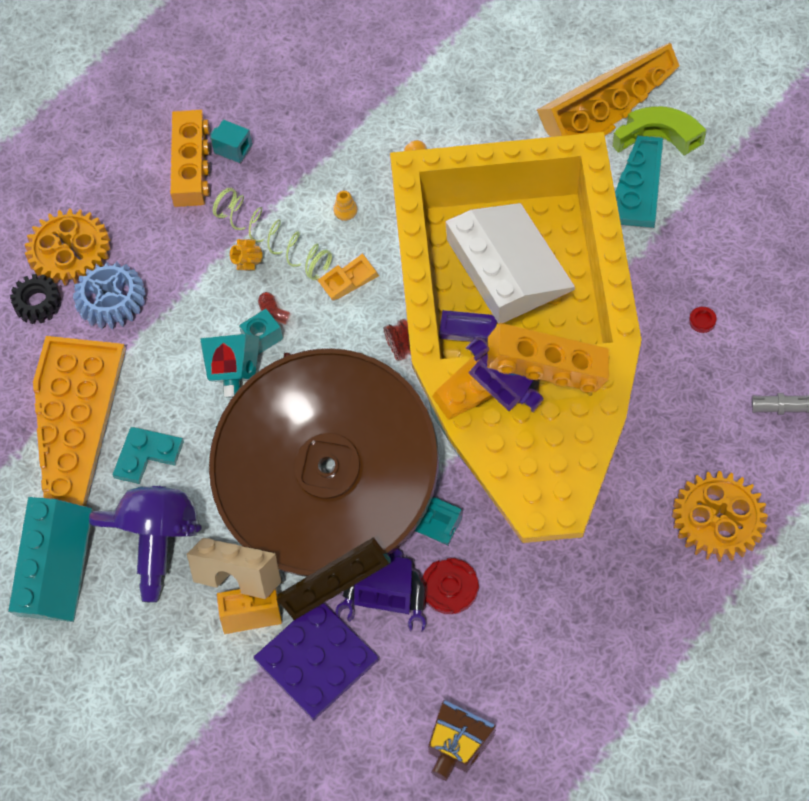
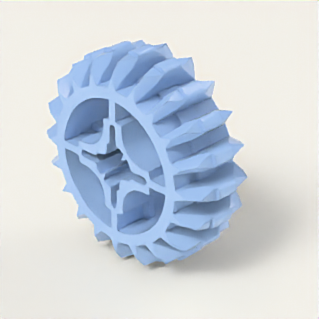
M107 261L103 267L96 264L95 270L86 269L87 276H79L80 283L74 284L75 293H73L75 308L84 321L88 320L91 326L98 324V327L103 329L106 323H108L109 328L113 330L114 323L118 322L123 327V319L127 318V320L133 322L132 313L140 314V306H144L146 292L143 287V281L135 269L131 270L127 264L122 267L117 261L113 266H110V263ZM124 285L129 287L127 296L122 293ZM92 293L96 294L94 304L89 302Z

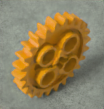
M69 208L65 215H63L61 210H58L57 217L49 213V220L47 222L40 219L41 226H32L34 234H27L29 242L25 243L24 246L27 250L25 256L30 268L34 270L37 276L42 274L47 279L50 277L55 284L62 280L64 286L67 285L69 279H72L74 284H77L78 277L87 276L86 269L93 271L96 264L103 267L102 259H108L107 251L111 250L109 245L110 238L105 225L101 224L98 217L93 219L90 212L84 216L81 209L78 210L76 215L73 214L71 208ZM73 247V250H74L75 254H76L79 258H81V260H79V259L74 255L73 251H72L70 248Z
M709 471L706 472L705 480L696 475L694 484L687 481L685 490L680 489L678 492L679 499L674 501L673 507L676 509H673L672 518L677 520L674 521L673 527L681 529L678 533V538L683 539L687 537L685 547L688 548L695 545V555H698L702 550L706 551L707 560H709L712 554H716L718 562H721L723 554H727L729 560L733 561L735 552L744 557L746 548L753 551L756 545L755 542H761L763 536L761 533H765L767 527L764 522L767 521L768 514L763 513L766 503H758L761 493L752 494L753 484L744 487L743 477L737 482L733 481V473H730L727 479L723 478L721 471H718L716 478H713ZM708 495H716L720 500H711ZM741 509L746 514L738 515L733 510ZM719 513H722L723 515L720 518L717 517ZM694 517H703L706 522L699 523L694 520ZM720 531H727V532H729L732 536H731V537H723L722 535L719 534V532H720Z

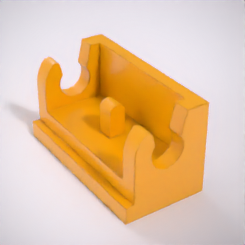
M240 589L217 593L219 618L224 634L282 624L276 589L266 599L241 594Z

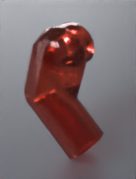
M264 292L258 297L260 310L267 309L277 322L286 325L290 312L278 308L275 298L271 293Z

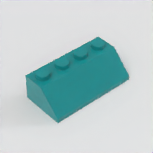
M28 497L8 612L17 617L74 622L91 526L89 516L93 512L92 508L57 499Z

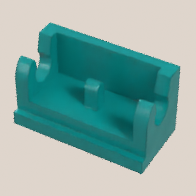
M433 497L427 512L414 531L448 546L462 521V509Z

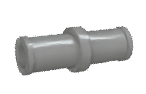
M777 393V396L752 395V413L777 412L778 415H784V412L809 413V395L784 396V393Z

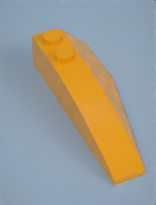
M667 43L630 60L538 108L537 112L546 133L550 137L604 132L606 136L616 128L614 124L626 118L639 102H643L655 87L661 85L680 66L672 44Z

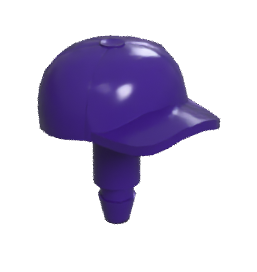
M140 486L127 490L115 511H93L89 516V523L93 526L119 528L139 534L137 574H141L139 589L141 601L149 603L158 602L162 588L161 578L162 575H166L168 536H197V532L202 530L201 524L198 523L197 510L188 494L179 489L166 486Z

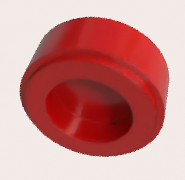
M703 306L693 309L689 317L690 327L699 333L712 331L717 321L715 312Z

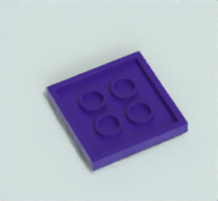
M324 603L298 619L293 620L253 656L254 661L313 721L379 661V657Z

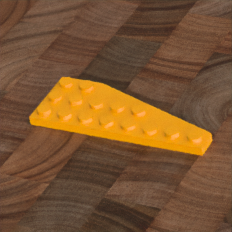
M54 336L45 337L33 379L34 404L38 426L39 462L42 473L41 486L44 498L57 499L86 507L126 351L124 344Z

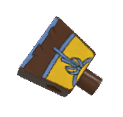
M443 700L428 745L429 754L438 758L431 773L444 781L448 780L454 767L467 773L494 738L496 725Z

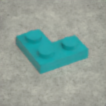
M130 427L113 471V478L140 484L149 460L175 466L184 443L183 438Z

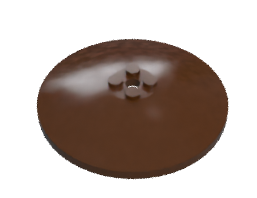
M334 348L313 349L291 354L269 364L253 375L236 392L223 411L215 429L209 457V477L213 499L219 515L233 537L243 547L275 553L279 570L305 577L372 537L375 538L388 556L398 549L411 536L427 512L433 498L439 469V450L434 425L428 410L413 387L398 372L373 357L359 352ZM327 459L334 460V470L327 474L322 473L321 464Z

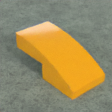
M362 253L343 268L337 265L317 281L332 301L377 278L379 275Z

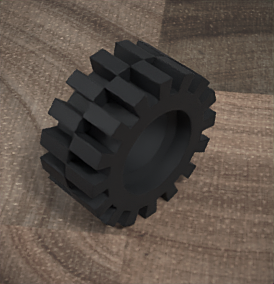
M32 274V279L25 276L23 277L25 282L17 281L16 285L18 288H12L13 294H10V299L17 316L22 318L24 322L27 323L29 320L31 324H35L36 320H38L41 324L44 323L43 318L47 317L50 320L52 319L51 313L56 315L59 312L57 307L61 308V295L50 277L47 279L45 275L41 274L40 278H38L37 274ZM42 293L46 296L40 304H27V299L32 294Z

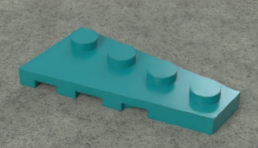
M637 136L615 190L621 225L655 228L663 138Z

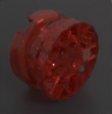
M403 318L397 321L396 325L392 326L389 324L384 326L387 344L391 348L392 353H394L396 361L405 359V356L408 354L411 355L407 320Z

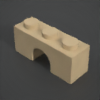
M202 538L187 553L193 582L217 588L231 574L237 580L241 594L266 599L281 583L275 553L209 538Z

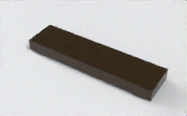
M372 537L277 594V601L291 618L296 620L388 566L391 558L375 538Z

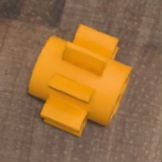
M237 239V245L231 247L230 260L233 264H237V270H255V265L261 262L262 250L258 245H255L256 240Z

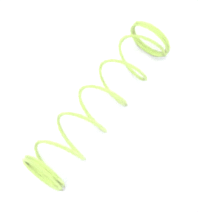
M226 188L218 195L213 204V215L217 218L227 217L223 213L217 214L216 211L222 197L232 191L233 197L228 206L231 209L230 223L235 230H243L246 227L237 228L234 226L232 214L242 205L244 195L237 198L236 190ZM242 197L241 202L239 203L237 208L234 209L236 203ZM262 207L257 208L249 223L250 239H254L251 235V224L255 223L260 217L263 210ZM260 210L258 216L253 221L254 216ZM281 219L273 223L268 234L267 246L272 254H281L283 252H273L269 246L270 235L277 231L281 224ZM279 221L277 227H276L275 230L272 232L274 226H275V225L277 224V222ZM299 231L295 232L291 237L286 251V260L292 267L301 265V263L297 265L292 264L288 259L289 247H292L298 240ZM318 243L311 248L305 263L306 275L311 280L319 279L320 276L318 274L312 277V272L316 263L324 254L328 253L327 261L323 266L324 271L329 268L332 260V253L327 249L322 250L314 257L307 271L308 260L318 250Z

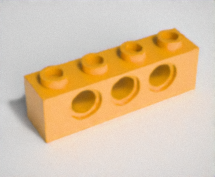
M202 110L172 111L170 194L174 207L205 205V196H209V183L205 181V175H209L210 170L209 161L205 160V155L210 154L209 140H205V135L210 134V125L208 119L204 120Z
M499 323L488 336L487 368L498 370L500 373H512L526 376L530 380H543L552 382L557 386L579 388L583 392H596L609 380L608 348Z

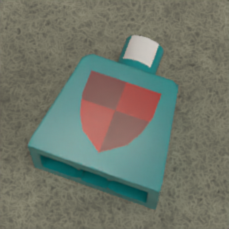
M238 334L200 338L207 379L211 382H223L224 397L232 398L240 389V381H248L256 374L259 336Z

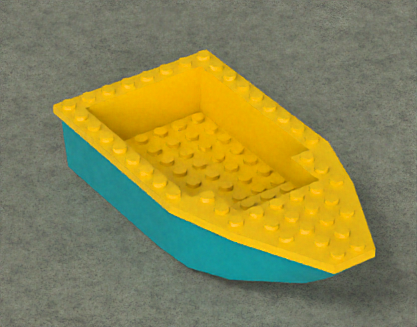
M604 132L391 152L390 161L412 368L428 398L431 414L457 456L470 469L522 543L582 538L625 426L642 341ZM521 203L572 281L575 290L503 324L608 348L609 380L596 392H583L579 388L557 386L552 382L540 380L539 393L543 397V401L534 412L525 403L521 404L519 402L508 411L493 397L448 420L432 398V395L474 355L465 348L471 343L469 341L439 339L442 310L493 314L447 241L446 221L473 209Z

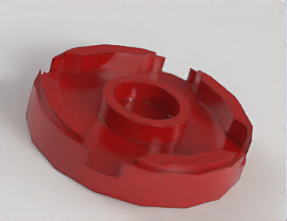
M447 558V560L440 562L438 560L432 563L425 570L422 577L426 588V604L433 610L443 614H458L467 610L475 602L479 592L478 578L474 569L465 561L456 558Z

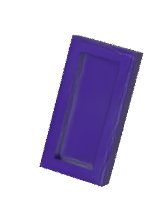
M442 310L439 339L472 342L476 337H479L488 342V336L497 327V320L493 315Z

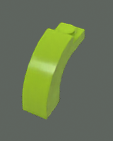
M663 106L645 107L628 114L627 125L620 126L614 132L612 147L619 153L633 145L637 136L658 137L672 143L685 156L704 144L707 130L691 115L678 109Z

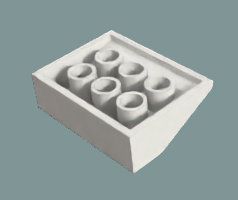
M521 203L473 209L446 221L447 241L498 324L505 323L575 290L572 281Z

